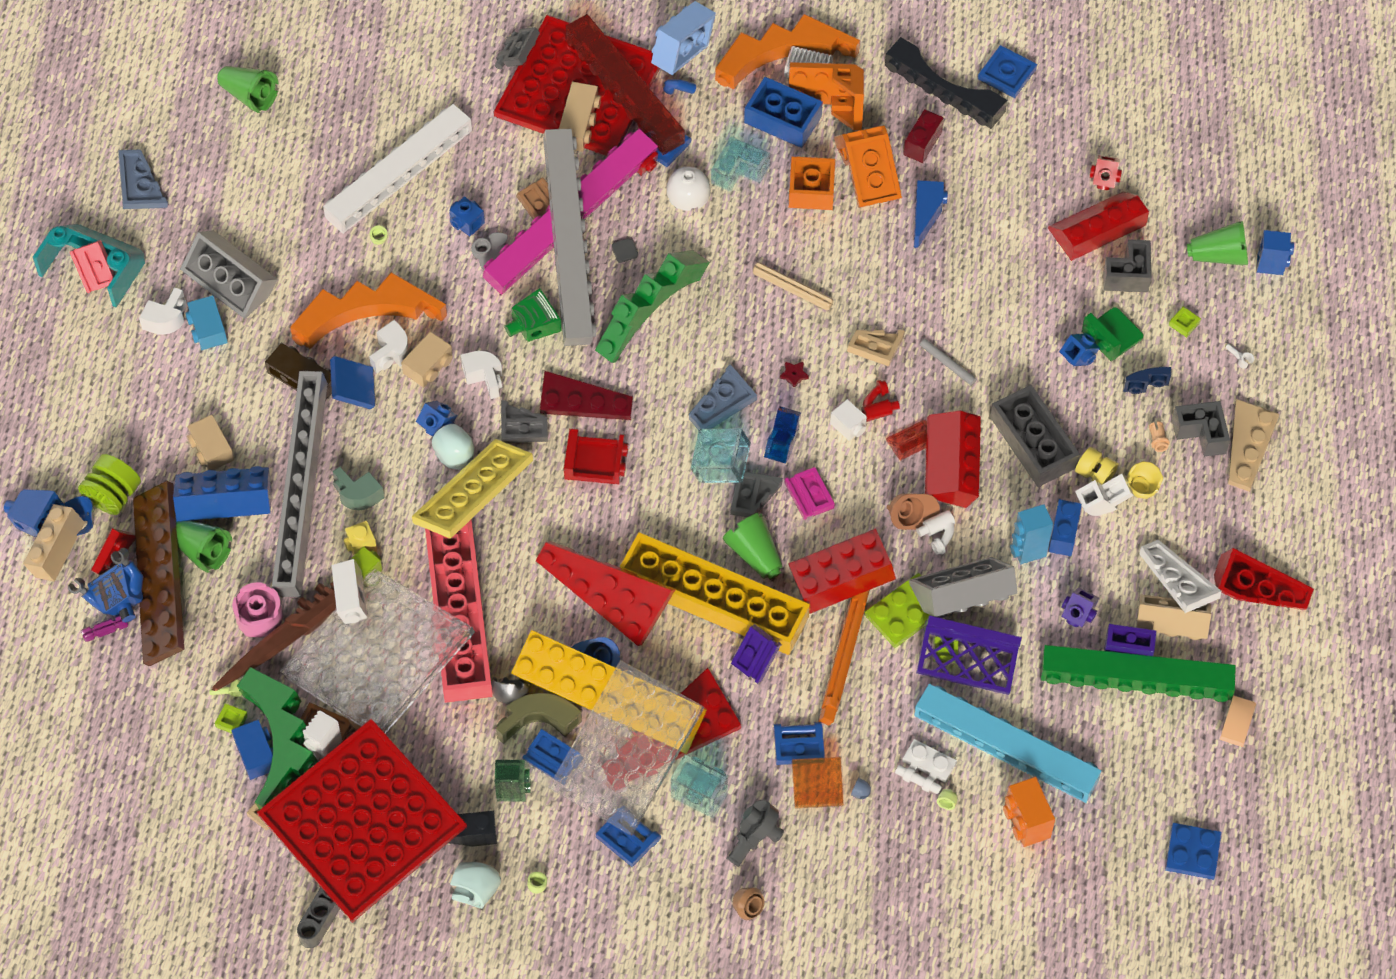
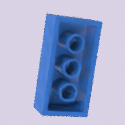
M269 467L231 468L227 471L207 470L203 473L183 472L175 476L173 500L177 522L271 514L272 488Z

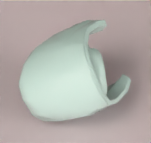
M448 424L434 434L432 447L437 458L450 469L460 470L473 460V440L462 427L456 424Z
M461 862L458 864L450 883L451 886H456L452 899L482 909L501 884V877L497 870L490 865L480 862Z

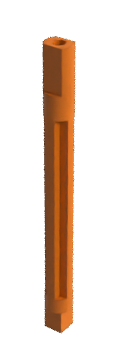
M870 590L853 596L850 599L821 706L819 722L828 726L834 722L839 708Z

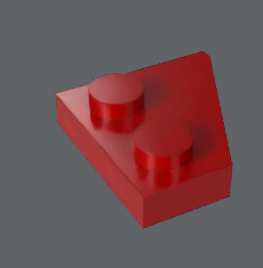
M112 528L91 571L101 575L116 564L112 561L111 554L115 551L118 552L121 548L128 550L135 541V535L131 532Z

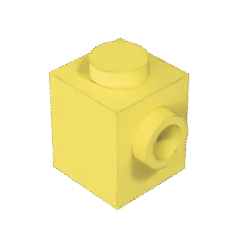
M367 521L345 528L347 538H344L343 541L347 551H352L353 556L363 546L367 550H373L377 553L376 541Z

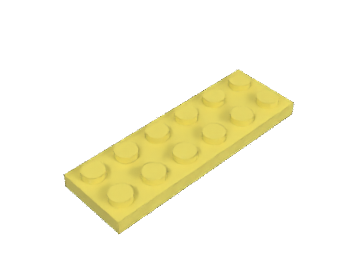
M493 440L412 515L413 523L451 539L533 461V454L500 440Z

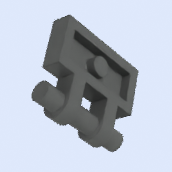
M532 27L520 29L518 33L512 32L511 36L507 37L504 43V49L496 57L495 67L502 69L504 64L507 67L523 65L532 47L536 44L540 34L538 29Z

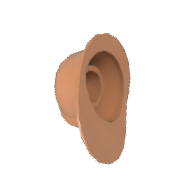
M899 494L886 506L893 525L897 529L916 530L923 526V521L940 513V505L937 499L929 494Z

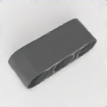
M321 887L297 927L299 941L305 948H314L319 945L340 910ZM320 910L328 911L323 916L316 915V913ZM307 931H315V934L311 937L303 936Z

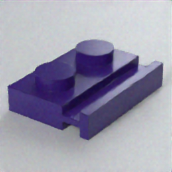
M754 624L750 626L731 664L746 676L755 679V682L758 684L763 680L782 644L776 643L773 637Z

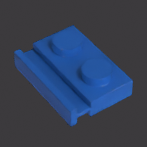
M541 729L522 759L563 785L566 778L581 759L582 754Z

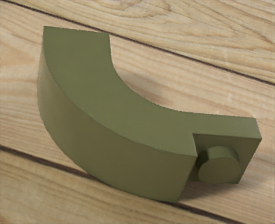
M545 693L526 695L506 706L508 718L504 717L498 722L496 735L497 739L504 744L523 726L533 722H544L553 726L566 737L582 722V713L571 702L556 695Z

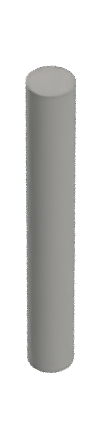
M927 339L921 341L920 346L969 385L972 386L977 379Z

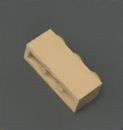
M572 82L559 129H572V137L576 136L577 140L576 150L584 152L586 143L589 144L592 132L590 127L595 125L596 113L594 112L596 108L599 109L601 96L598 95V86Z
M53 504L23 562L35 578L55 582L78 537V532L85 524L73 508Z
M1140 594L1136 628L1156 630L1157 633H1164L1170 637L1178 635L1187 636L1193 640L1208 638L1211 603L1185 613L1173 598Z

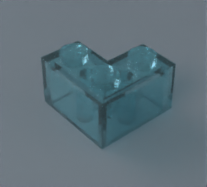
M730 137L711 169V184L731 192L740 176L761 183L770 167V153Z

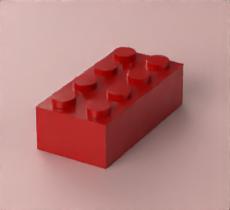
M876 528L788 563L803 602L810 604L809 614L896 580L892 563Z

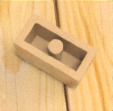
M429 332L401 362L403 374L424 388L429 382L432 383L437 378L438 372L443 367H447L451 363L453 358L451 345L432 332Z
M213 415L187 426L189 435L186 436L191 448L196 447L198 451L196 457L201 466L205 465L208 470H215L234 461L232 449Z

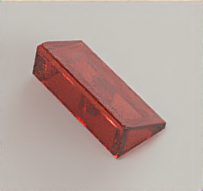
M922 420L886 438L887 443L900 461L926 448V420Z

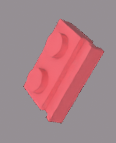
M101 240L70 251L87 293L107 287L116 275L114 270L110 269L107 264L108 255Z

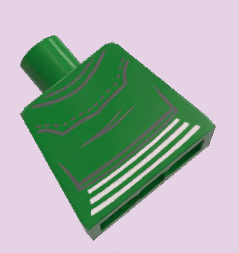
M540 288L512 307L513 321L504 325L509 337L521 332L527 342L562 331L560 317Z

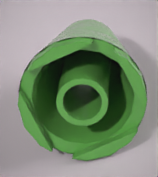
M225 66L218 72V84L254 112L260 113L261 110H268L277 97L278 91L275 90V83L279 85L276 74L269 70Z
M1243 221L1192 238L1191 243L1187 244L1188 257H1193V261L1248 265Z
M756 513L737 524L738 527L734 530L735 532L730 529L723 536L725 543L763 579L768 577L771 580L781 573L780 569L783 565L762 513L760 515Z
M176 521L178 548L200 570L209 573L211 569H219L231 551V548L228 547L229 541L232 542L230 532L224 528L194 521Z

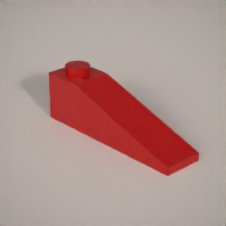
M1235 548L1221 554L1214 573L1215 585L1222 591L1221 593L1239 601L1306 610L1314 588Z

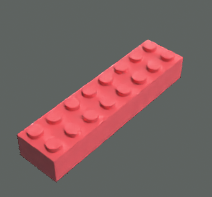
M472 520L462 527L451 539L425 528L445 703L493 697Z

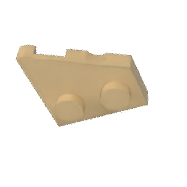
M856 330L848 345L847 352L890 366L904 338L905 331L898 330L897 334H885L884 330Z

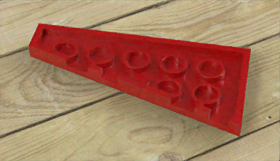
M552 541L545 543L535 560L637 646L643 645L676 590L670 586L660 585L652 579L642 578L636 573L610 563L595 560L594 557L579 554L571 548Z
M709 668L705 669L678 695L707 710L687 754L741 729L738 718ZM638 732L602 766V772L612 790L687 754Z

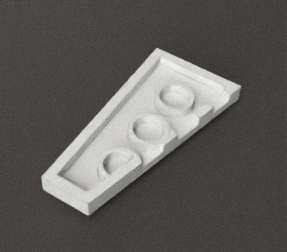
M1156 540L1141 546L1139 554L1185 613L1220 599L1222 591L1161 541Z

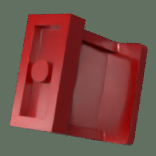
M569 429L564 463V479L619 485L620 476L625 477L626 463H622L623 456L627 457L629 443H625L624 435L620 434L619 440L579 436V429Z

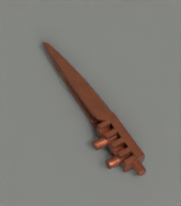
M319 583L315 588L318 593L314 595L315 600L312 603L301 597L297 602L301 608L298 607L295 610L296 614L288 616L283 624L246 653L221 677L211 690L217 691L244 676L250 667L255 669L300 637L312 633L336 614L334 583H330V589Z

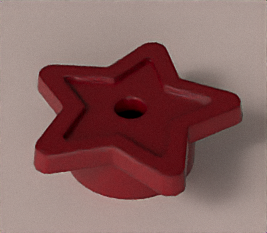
M785 362V371L779 377L786 380L793 387H796L802 380L809 379V375L803 371V362L795 365Z

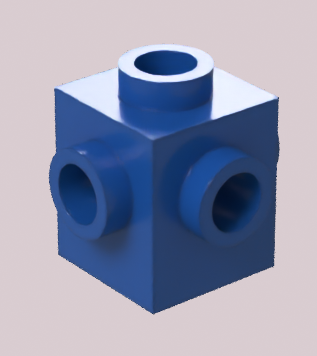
M465 196L460 201L454 202L450 207L451 225L456 230L463 231L469 237L485 224L484 211L478 203L473 200L470 201Z
M1071 334L1059 352L1073 366L1090 365L1096 359V354L1100 347L1089 334Z
M436 400L424 404L416 423L426 429L427 434L434 436L443 426L455 424L454 422L458 415L451 411L450 406Z

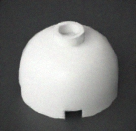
M691 166L682 167L669 177L666 186L667 196L670 203L677 209L691 211L692 208L698 207L699 209L708 202L710 196L709 179L698 168Z

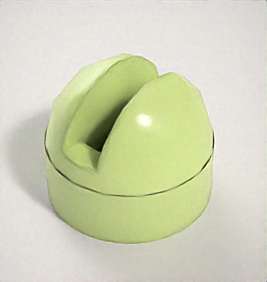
M377 225L370 230V240L374 244L381 245L387 240L388 233L383 226ZM382 234L384 235V236L381 237V238L374 239V238H376V237L381 236Z
M952 789L942 790L938 796L937 804L941 808L953 810L958 800L956 792H953Z
M541 872L531 873L527 880L528 889L535 894L542 893L547 887L546 875Z

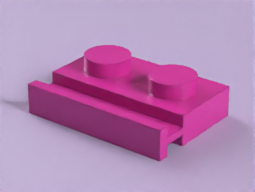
M815 467L795 474L792 478H785L784 483L804 520L809 516H816L834 509L835 503Z

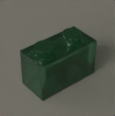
M495 760L494 783L497 801L526 802V793H531L530 769L525 767V760Z

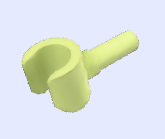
M237 679L230 684V687L221 688L217 691L210 689L209 693L210 695L229 694L234 697H240L242 694L237 688L240 680Z

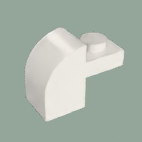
M174 287L165 305L148 300L139 317L142 329L161 335L170 334L178 330L184 324L182 312L185 310L187 303L183 290Z
M393 320L376 332L378 344L382 348L369 356L371 367H373L376 374L381 370L388 369L394 361L401 367V362L409 354L407 335L403 328Z
M486 351L461 354V365L467 385L485 380L490 399L499 397V388H502L500 376H502V366L499 359Z
M1123 474L1118 475L1103 485L1094 480L1075 491L1083 510L1092 516L1117 510L1116 505L1134 496Z

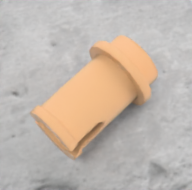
M1157 421L1158 430H1156L1155 423L1153 422L1149 425L1153 440L1151 446L1157 452L1166 451L1170 442L1166 438L1164 425L1162 422Z

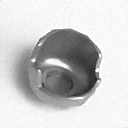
M493 677L491 680L492 694L501 703L510 704L528 694V684L525 681L509 680L507 677H504L501 682H498L496 677Z

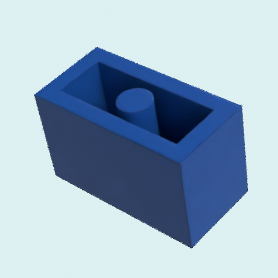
M1264 230L1257 253L1256 273L1284 274L1285 268L1290 266L1291 255L1294 253V242H1291V233Z
M1059 499L1049 547L1050 553L1072 557L1081 503Z
M259 720L232 729L235 744L249 779L252 780L268 774L271 769L273 747L270 748L267 742L271 740L267 727L262 728Z

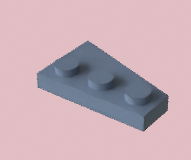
M118 150L123 209L167 208L168 202L163 197L157 181L154 180L142 151Z
M729 364L721 378L715 381L712 389L701 398L689 413V420L703 435L756 401L757 394L733 366Z

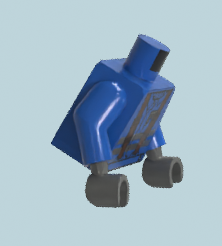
M121 548L118 552L115 551L111 554V559L116 565L88 583L89 588H85L84 579L78 577L74 581L79 585V588L70 583L68 590L73 594L80 592L83 599L103 614L120 615L122 622H130L136 617L132 607L143 599V574L132 560H128L129 551L126 548Z

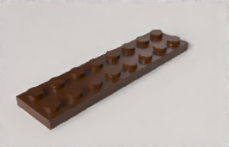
M165 481L133 498L137 568L143 574V599L139 603L143 664L147 666H152L185 650L176 514L173 500L174 485L169 481Z

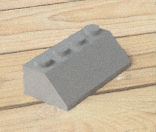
M214 230L197 233L180 268L181 271L244 319L270 296L278 280Z
M993 557L909 580L922 610L938 618H944L947 616V613L965 612L968 610V607L986 606L989 604V601L1006 600L1010 595L1017 594L1014 566Z

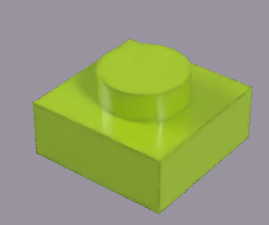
M1183 306L1170 320L1169 326L1187 338L1200 324L1201 318Z
M940 637L933 638V650L943 645ZM955 640L949 645L955 654L958 655V641ZM946 647L936 652L941 662H947L953 658Z
M225 703L214 723L215 727L232 734V729L243 726L248 716L247 711Z

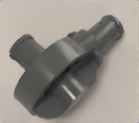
M758 800L744 812L740 823V832L737 834L739 841L726 859L740 867L749 851L757 849L759 842L766 836L773 842L779 841L784 833V830L776 825L779 810L765 800Z

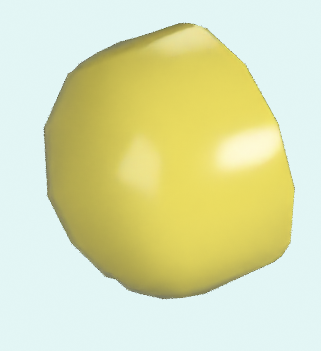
M1142 461L1130 469L1126 479L1134 496L1148 499L1158 492L1163 481V475L1155 464Z

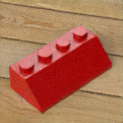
M1121 192L1048 226V229L1072 261L1146 226L1149 210L1138 195Z
M960 410L931 414L927 417L925 494L932 495L937 501L967 508L979 497L981 416Z

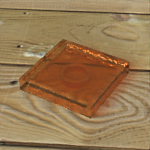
M841 757L792 759L795 809L844 806Z

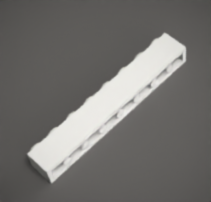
M454 104L447 109H443L436 118L425 123L422 129L410 135L403 144L395 147L388 156L377 161L374 167L362 173L351 185L344 187L342 192L336 197L329 199L323 206L325 218L344 234L472 132L471 119Z

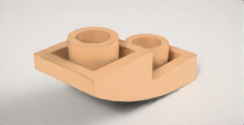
M1233 695L1220 740L1243 747L1256 702Z

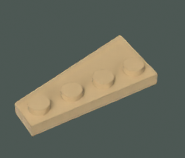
M1236 399L1228 484L1250 492L1280 414Z

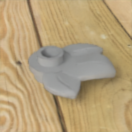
M492 233L486 239L479 238L472 244V254L475 258L479 259L480 267L483 270L488 260L491 258L495 260L500 255L499 252L507 241V234ZM481 248L487 249L484 252H479V249Z

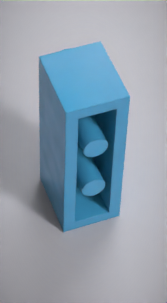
M1045 504L1018 512L1017 520L1014 523L1015 531L1012 534L1013 541L1010 545V550L1013 557H1017L1021 565L1047 556L1053 522Z

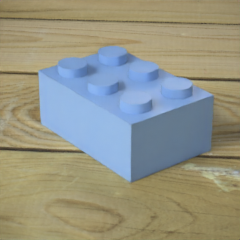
M696 1L688 7L685 6L679 14L672 16L669 22L657 29L655 34L657 38L652 49L653 57L651 63L671 75L676 73L709 45L716 13Z

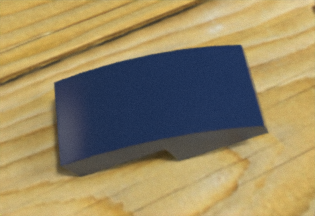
M1171 367L1149 368L1126 376L1123 392L1140 394L1146 393L1148 385L1154 387L1169 386Z

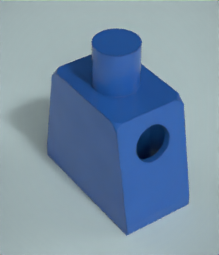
M24 489L19 493L15 501L7 500L5 502L4 512L7 513L8 519L15 528L37 537L53 504L63 506L64 503L55 491Z

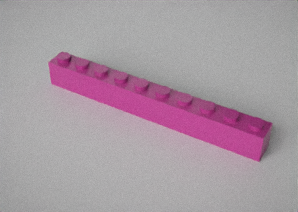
M640 129L635 133L630 132L627 134L619 147L614 146L604 161L599 160L593 166L592 172L588 175L585 173L580 177L581 191H578V196L583 199V211H580L581 219H586L639 170L640 165L653 152L657 151L658 146ZM550 205L542 217L539 215L531 222V227L527 231H520L515 237L516 241L511 245L506 244L500 250V255L495 260L491 258L484 265L483 278L501 295L554 248Z

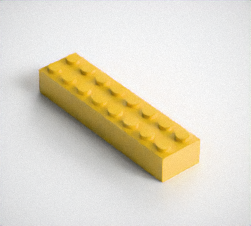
M638 532L620 565V568L636 573L642 578L652 579L660 585L675 588L676 590L668 604L742 636H746L750 626L756 624L773 637L776 643H781L782 645L778 651L790 655L809 618L810 604Z
M533 630L530 631L511 674L685 754H687L707 711L691 701Z

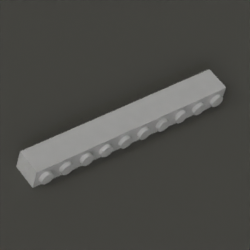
M572 129L545 130L543 144L564 346L590 345L592 338L596 337V325L591 322V316H594L593 302H589V295L592 294L591 281H587L590 266L589 260H585L584 253H587V240H583L582 232H585V219H581L580 211H583V199L578 196V191H581V179L576 177V170H579L578 157H574V150L577 149L576 136L572 137Z
M299 371L272 587L277 591L279 597H301L328 384L322 372Z

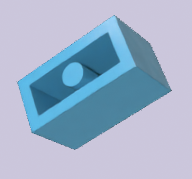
M214 296L188 302L189 311L185 312L188 324H193L195 329L191 330L194 343H199L201 350L228 343Z

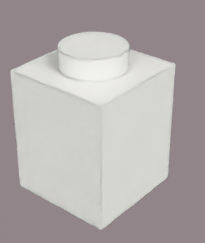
M847 399L831 412L830 424L850 441L855 436L859 437L864 433L867 416Z

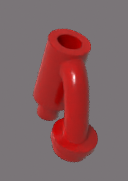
M878 380L876 382L877 386L869 392L863 401L861 410L867 416L866 422L892 415L894 410L900 409L898 400L890 402L887 399L873 403L879 394L881 397H884L885 394L889 393L885 380Z

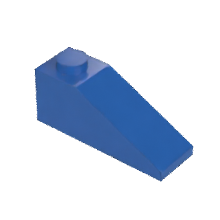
M917 180L915 248L920 246L942 212L943 204H947L948 191H944V182Z

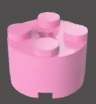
M260 582L247 584L240 589V592L233 599L232 607L236 623L247 637H266L281 625L283 610L279 595L275 589L266 586V584Z

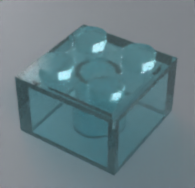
M742 428L699 429L690 469L700 483L743 482L751 442Z
M684 755L671 777V798L714 819L727 797L728 776L717 767L711 768L705 765L697 757Z

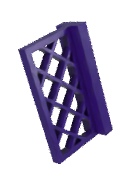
M929 616L925 621L916 673L1009 695L1022 637ZM929 634L939 636L943 645L933 650L928 643ZM955 640L962 642L966 648L965 651L958 655L955 654L949 645ZM978 646L985 647L990 654L981 661L973 651ZM946 647L953 658L943 664L936 652ZM1002 651L1012 654L1010 662L1005 666H1002L996 657ZM969 652L976 664L965 669L959 658ZM932 655L939 667L934 670L924 669V660ZM992 658L999 669L989 675L982 663ZM954 661L962 671L956 676L950 675L945 666ZM977 666L985 676L980 681L973 680L968 673ZM1002 672L1007 680L1006 686H997L992 677Z

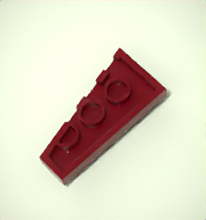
M544 370L540 414L631 420L633 396Z

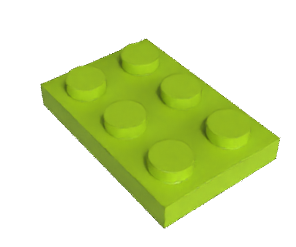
M918 572L910 579L921 577L922 575ZM909 580L866 610L864 614L894 648L924 628L925 621L931 616L922 610Z

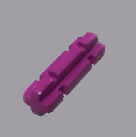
M119 615L114 620L110 618L94 624L93 628H90V626L83 628L81 633L84 641L89 642L94 640L96 636L100 638L116 632L115 629L117 628L119 630L127 628L128 622H122Z

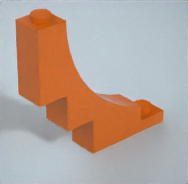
M805 14L792 32L772 23L760 41L742 32L715 68V81L724 87L728 86L735 89L755 69L772 61L788 57L792 46L828 55H833L838 50L845 56L856 58L860 50V40Z
M391 272L376 291L359 281L354 283L342 299L322 289L291 325L290 329L292 339L297 345H304L311 349L326 334L358 319L373 316H401L417 320L424 311L429 318H436L442 322L447 316L445 303Z

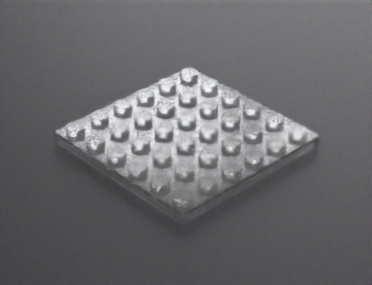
M374 568L363 580L368 618L359 620L356 623L345 624L336 609L282 667L280 673L358 725L363 726L372 719L386 734L471 638L475 631L470 625Z

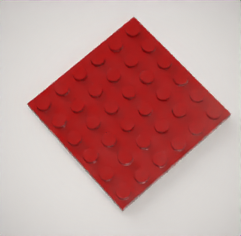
M546 15L538 29L540 34L536 44L529 52L526 62L516 69L493 111L494 117L544 134L545 130L559 129L572 82L598 86L601 104L599 109H595L596 122L594 126L590 127L592 132L589 144L586 143L585 149L607 156L614 146L619 147L660 68L651 63L653 57L651 50Z
M372 719L257 812L261 820L352 923L467 827L459 815Z

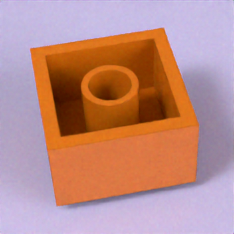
M791 156L788 208L833 210L835 159Z
M1033 777L1010 785L1007 796H1005L1003 811L1008 820L1011 819L1014 825L1012 829L1016 840H1020L1023 847H1027L1050 839L1055 817L1037 778Z

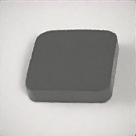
M629 238L612 244V251L618 263L638 257V251L632 239Z

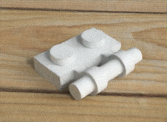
M914 739L902 761L910 766L905 768L898 765L895 773L902 776L904 781L908 783L912 781L921 786L922 790L928 793L931 791L939 795L943 786L935 783V781L938 779L946 783L957 764V760ZM918 769L929 776L925 778L917 774L916 771Z

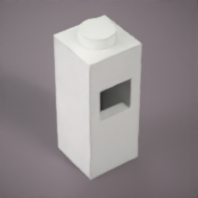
M351 559L331 565L336 608L342 621L348 624L368 618L362 570L356 561Z

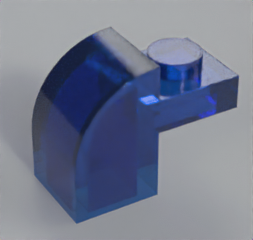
M779 406L773 430L768 437L764 454L765 458L786 464L798 436L801 412Z

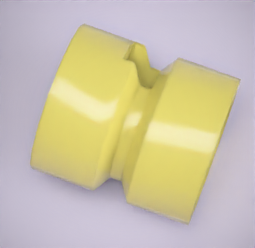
M1089 447L1080 458L1075 472L1084 478L1091 477V481L1096 480L1103 485L1113 478L1119 463L1109 457L1103 458L1101 452L1093 447ZM1101 464L1102 466L1100 467L1099 471H1098L1097 473H1095V471L1097 470V468H1098L1099 465Z

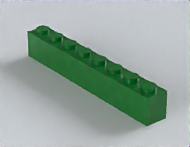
M1044 645L1040 681H1046L1049 684L1069 683L1074 687L1088 685L1094 686L1096 689L1116 688L1122 692L1135 690L1149 695L1155 693H1164L1170 697L1183 695L1190 696V698L1196 700L1211 698L1217 702H1226L1232 700L1235 692L1236 665Z

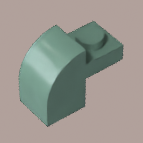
M341 467L332 471L334 477L333 485L339 492L341 504L352 510H365L384 499L383 487L370 472H367L353 482Z

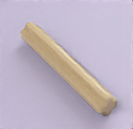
M757 262L753 268L754 275L825 310H830L833 305L832 298L760 262Z

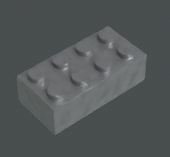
M1032 385L992 403L991 420L1037 487L1076 469L1080 457L1079 452Z

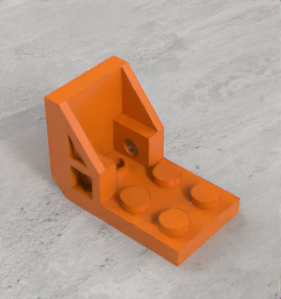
M790 62V88L823 101V104H830L831 115L852 130H862L864 69L855 64Z
M884 125L834 137L836 147L845 166L849 165L858 208L902 198L890 140Z

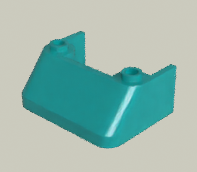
M71 224L52 228L34 254L33 260L38 276L43 278L63 246L69 245L74 248H80L101 240L108 255L107 264L110 269L117 272L107 287L112 306L117 308L144 266L145 256L143 251L137 247L80 224Z

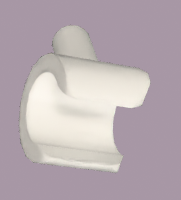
M1227 344L1225 347L1236 356L1238 365L1241 368L1245 369L1248 366L1244 359L1248 360L1251 364L1253 363L1254 356L1251 353L1245 352L1242 354L1230 344Z

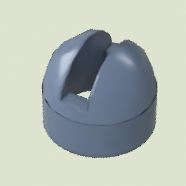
M858 778L851 796L857 799L867 798L871 792L869 783Z

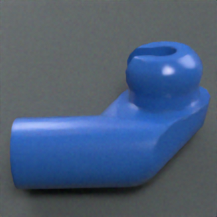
M668 79L664 82L663 91L670 95L674 93L675 89L694 94L696 91V84L685 80Z

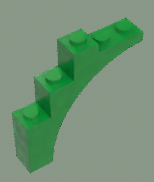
M694 250L668 253L659 271L645 274L635 293L621 295L611 313L614 316L595 351L611 363H615L646 319L664 301L681 288L700 281L710 262Z
M250 667L237 684V688L245 699L256 705L266 715L273 735L271 769L263 789L255 800V804L260 810L296 781L297 778L313 767L318 760L312 751L301 746L305 742L303 730H306L307 725L303 720L292 715L297 712L302 702L297 692Z

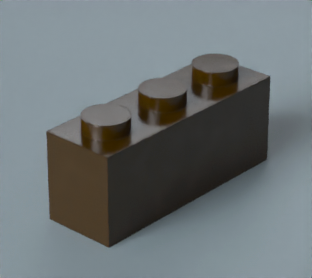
M281 342L266 359L267 373L296 391L299 371L322 372L328 383L326 400L332 394L331 369H324L319 366L313 358H306L301 355L295 347H288Z

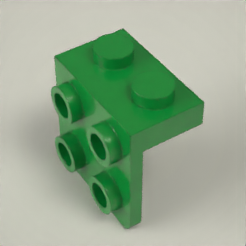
M1117 307L1110 309L1099 318H1096L1092 313L1084 317L1081 331L1083 334H1089L1095 339V343L1100 347L1099 350L1111 362L1141 342L1144 334Z

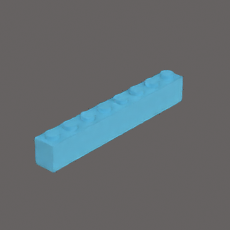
M928 684L915 707V717L1087 803L1100 779L1102 770L1098 769L1095 764L1084 762L1076 758L1073 753L1062 751L1051 742L1034 737L1028 730H1020L1012 726L1008 720L997 718L986 709L977 708L969 704L966 699L947 693L940 686Z

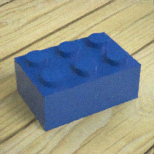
M764 77L745 106L744 123L803 148L822 117L823 101Z

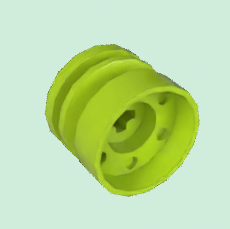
M102 454L91 468L92 473H88L85 476V480L80 483L78 490L82 496L88 497L94 507L110 515H118L123 509L122 506L128 502L127 496H131L141 483V479L122 460L108 454Z

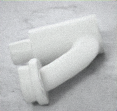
M946 510L923 521V526L917 528L916 531L922 537L926 534L932 536L945 530L941 540L935 538L931 542L934 553L936 555H943L946 552L945 547L953 536L955 520L951 512Z

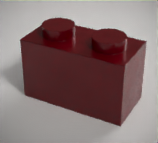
M924 109L905 139L903 155L924 163L942 133L944 117Z

